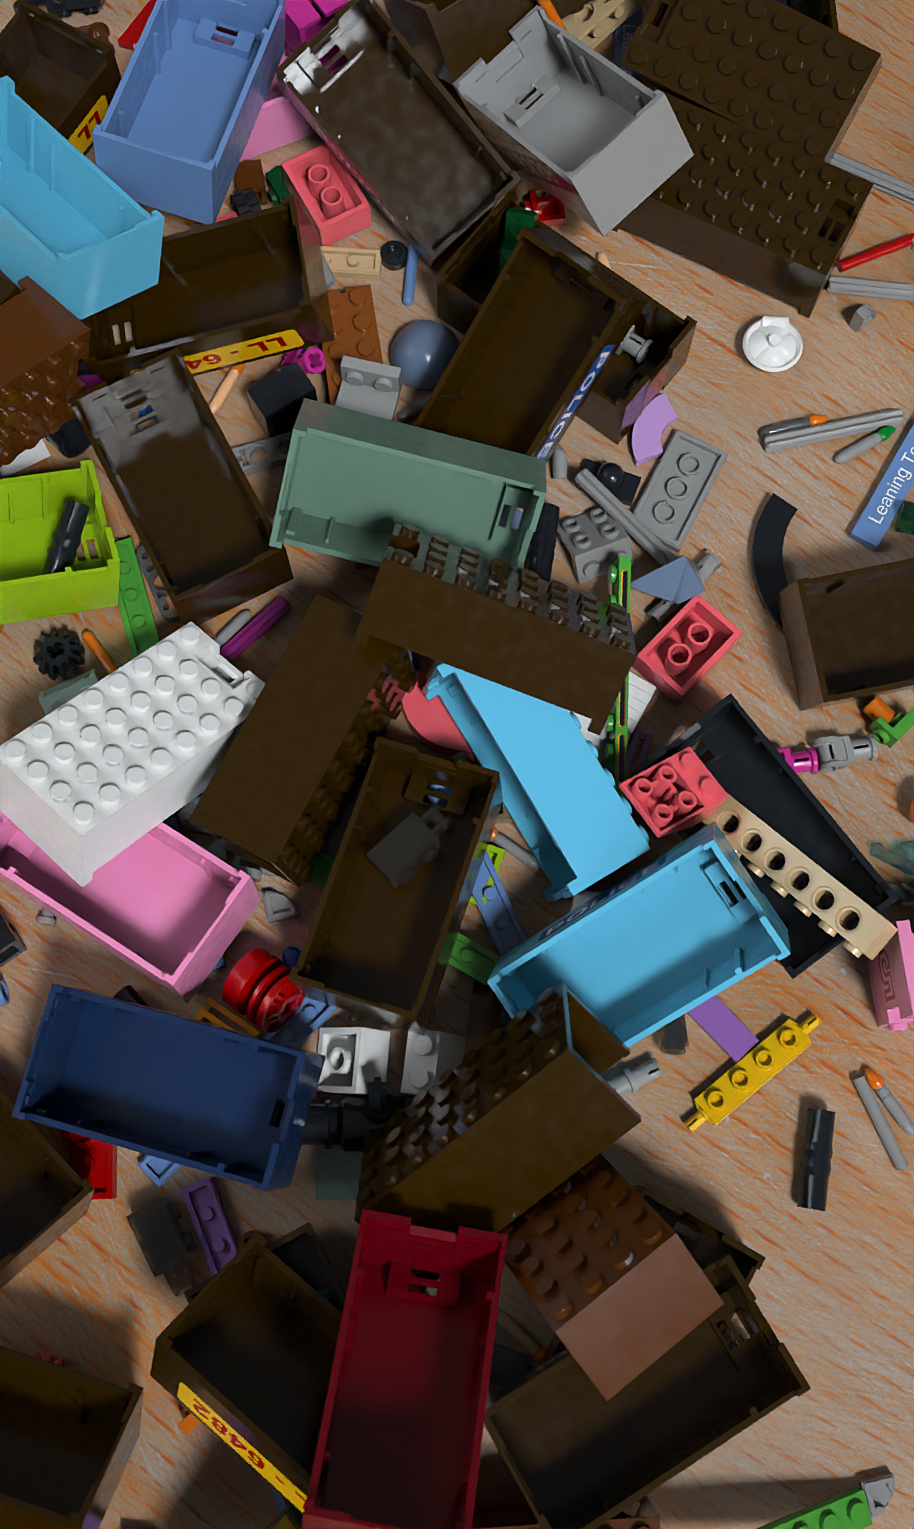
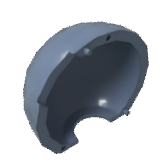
M430 320L415 321L407 325L396 335L391 345L390 365L401 368L402 381L406 386L418 390L434 389L456 352L459 342L454 332L438 322Z

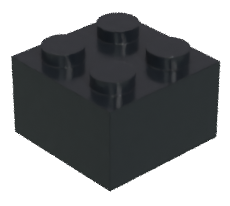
M298 362L290 366L285 365L277 370L276 374L265 380H258L247 390L253 416L267 438L293 431L304 398L318 401L315 387Z

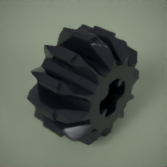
M51 629L50 638L48 639L40 635V640L43 644L34 645V651L37 655L33 657L34 663L40 665L39 672L42 675L48 674L49 678L54 681L59 675L63 680H68V672L70 671L78 675L79 671L75 666L85 664V660L81 657L85 653V648L83 645H79L80 639L76 635L70 637V633L64 629L60 635Z

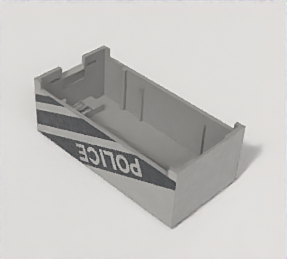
M536 5L508 31L513 39L510 44L487 65L480 57L452 85L488 142L604 237L694 154L665 93L659 89L653 92L553 22L547 17L544 9ZM535 88L536 91L520 105L519 102ZM541 94L543 95L529 109H526Z

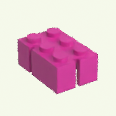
M288 0L286 2L285 19L288 56L293 54L304 42L308 43L335 18V14L347 4V1ZM337 45L333 46L319 61L324 66L340 49ZM342 55L327 71L330 73L348 61L346 56Z

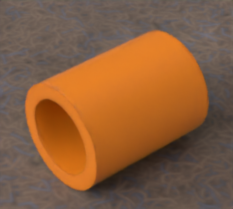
M876 696L863 709V712L873 721L880 716L888 724L898 715L879 696Z

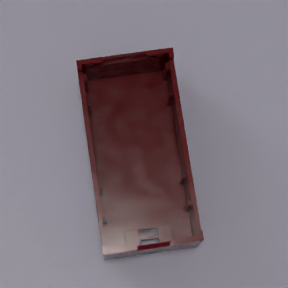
M367 1209L362 1210L312 1475L303 1513L302 1529L473 1528L471 1526L508 1235L459 1226L458 1233L411 1225V1217ZM418 1269L440 1273L439 1281L411 1276V1270ZM409 1283L438 1288L437 1295L432 1296L408 1291Z

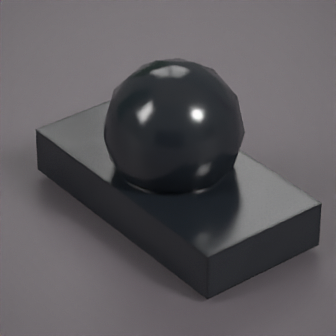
M586 459L583 469H588L622 504L631 507L642 477L624 472L621 466L616 463L608 462L601 464ZM577 483V488H578V489H581V490H584V489Z

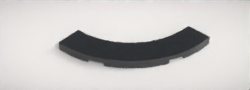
M773 493L765 505L756 526L751 551V565L760 601L776 623L775 626L784 635L776 594L789 586L783 566V543L788 525L798 509Z

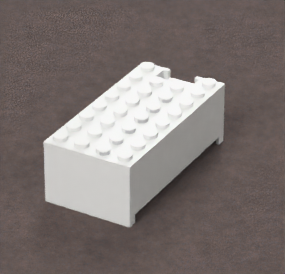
M189 622L0 745V811L83 888L92 881L93 872L206 790L263 690L265 683L250 670L244 674L220 655V645L193 622Z

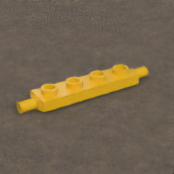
M811 1013L800 1024L788 1019L694 1099L697 1112L683 1122L686 1128L693 1133L705 1121L716 1127L811 1046L812 1042L808 1034L821 1024L820 1019H816L814 1013Z

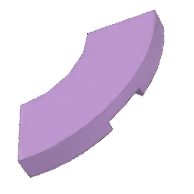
M666 393L651 400L642 411L640 417L635 421L631 436V453L636 466L658 458L663 454L661 436L665 429L676 422L677 415Z

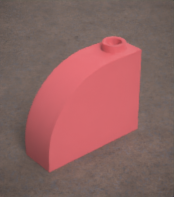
M416 672L417 682L410 694L406 692L402 698L403 714L411 732L423 745L442 755L452 757L463 751L469 763L473 764L477 760L439 696L427 701L422 693V689L429 680L426 678L428 674Z

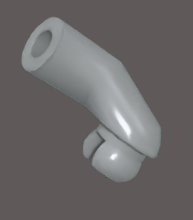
M558 444L551 455L553 460V479H567V454Z

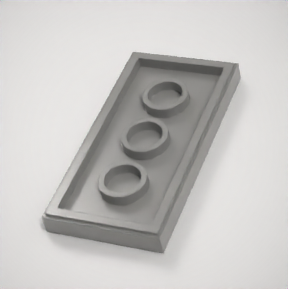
M676 429L632 514L668 549L679 553L729 453Z

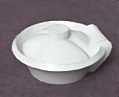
M764 315L762 319L754 322L746 330L743 337V350L748 360L754 366L769 372H779L789 369L799 360L803 350V342L798 330L789 323V317Z

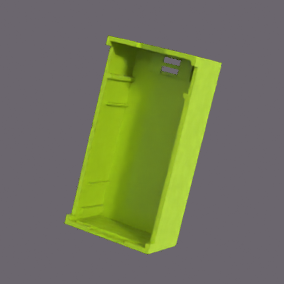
M92 459L80 461V468L0 479V625L118 606L120 559L111 527L108 526L101 501L102 493ZM65 499L89 506L90 510L81 534V544L86 560L79 561L76 553V559L72 566L65 567V572L41 575L47 558V549L52 542V534L56 529ZM86 541H94L98 559L91 560Z

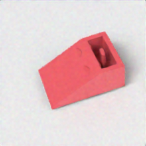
M690 746L619 784V788L658 838L691 828L712 816L729 797Z

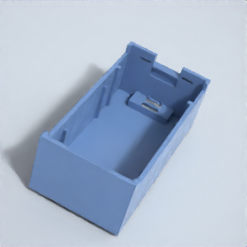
M157 0L101 125L96 124L92 132L96 166L137 203L207 225L215 223L276 73V68L285 51L286 0ZM219 26L238 32L237 37L217 31L216 28ZM214 36L220 39L233 42L234 44L233 46H230L211 39Z

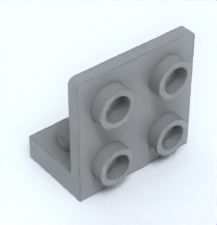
M343 355L340 365L342 383L335 406L393 421L402 388L401 368Z

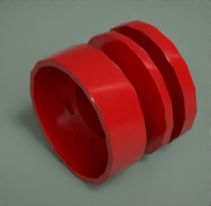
M264 947L253 949L236 963L230 971L222 990L223 1001L241 1015H247V1019L266 1034L274 1033L282 1028L297 1012L305 997L288 980L292 968L288 965L283 966V962Z

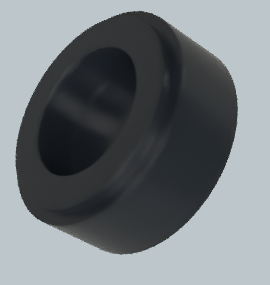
M396 240L385 243L380 251L383 266L392 271L404 268L408 257V249L405 244Z

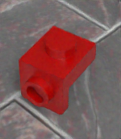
M529 189L528 200L524 201V210L538 212L537 219L549 227L565 225L566 217L563 203L554 195L536 197L535 189Z

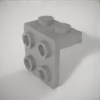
M602 507L558 523L557 534L571 554L575 578L579 584L608 574L609 566L619 556L631 557V565L634 564L630 536L622 525L616 522Z

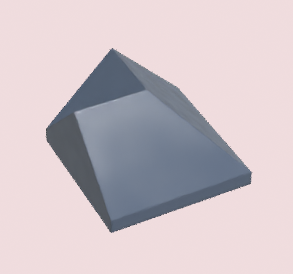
M685 555L631 582L633 589L645 595L677 605L705 592L696 563Z

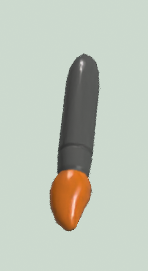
M815 414L810 415L808 418L770 425L763 428L759 434L764 437L769 434L823 424L828 420V416Z

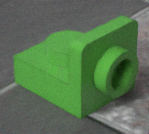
M914 707L906 715L900 711L889 724L882 717L878 716L868 727L876 741L883 745L886 744L891 748L914 725Z

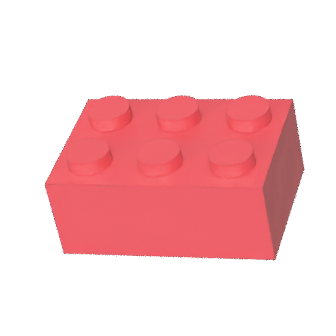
M322 144L281 164L284 183L290 194L295 195L316 230L321 246H329L372 225L370 204L353 176L326 144Z
M698 594L636 656L633 667L678 706L733 649L743 632Z

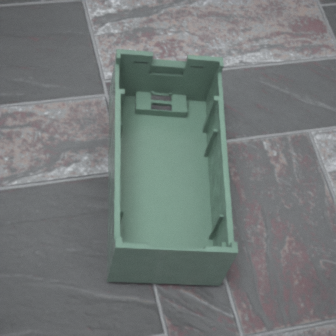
M304 398L292 432L269 546L282 548L283 544L379 567L395 524L409 523L418 527L421 530L420 533L430 537L433 534L443 536L450 540L451 545L462 548V546L474 548L480 552L482 557L490 560L493 557L500 558L510 564L509 567L521 571L524 569L526 554L533 532L536 530L547 494L546 460ZM504 504L511 506L505 527L499 525ZM516 507L523 509L517 530L510 528Z

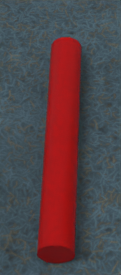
M914 233L838 261L837 269L841 273L914 245Z

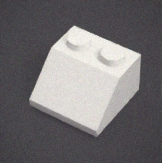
M363 1027L320 1028L317 1053L325 1055L326 1058L316 1092L368 1096L367 1083L374 1082V1077H381V1082H386L390 1032Z
M425 1030L424 1035L408 1031L401 1094L416 1096L423 1089L429 1090L437 1083L442 1073L448 1069L453 1070L461 1064L465 1055L467 1037L434 1030Z

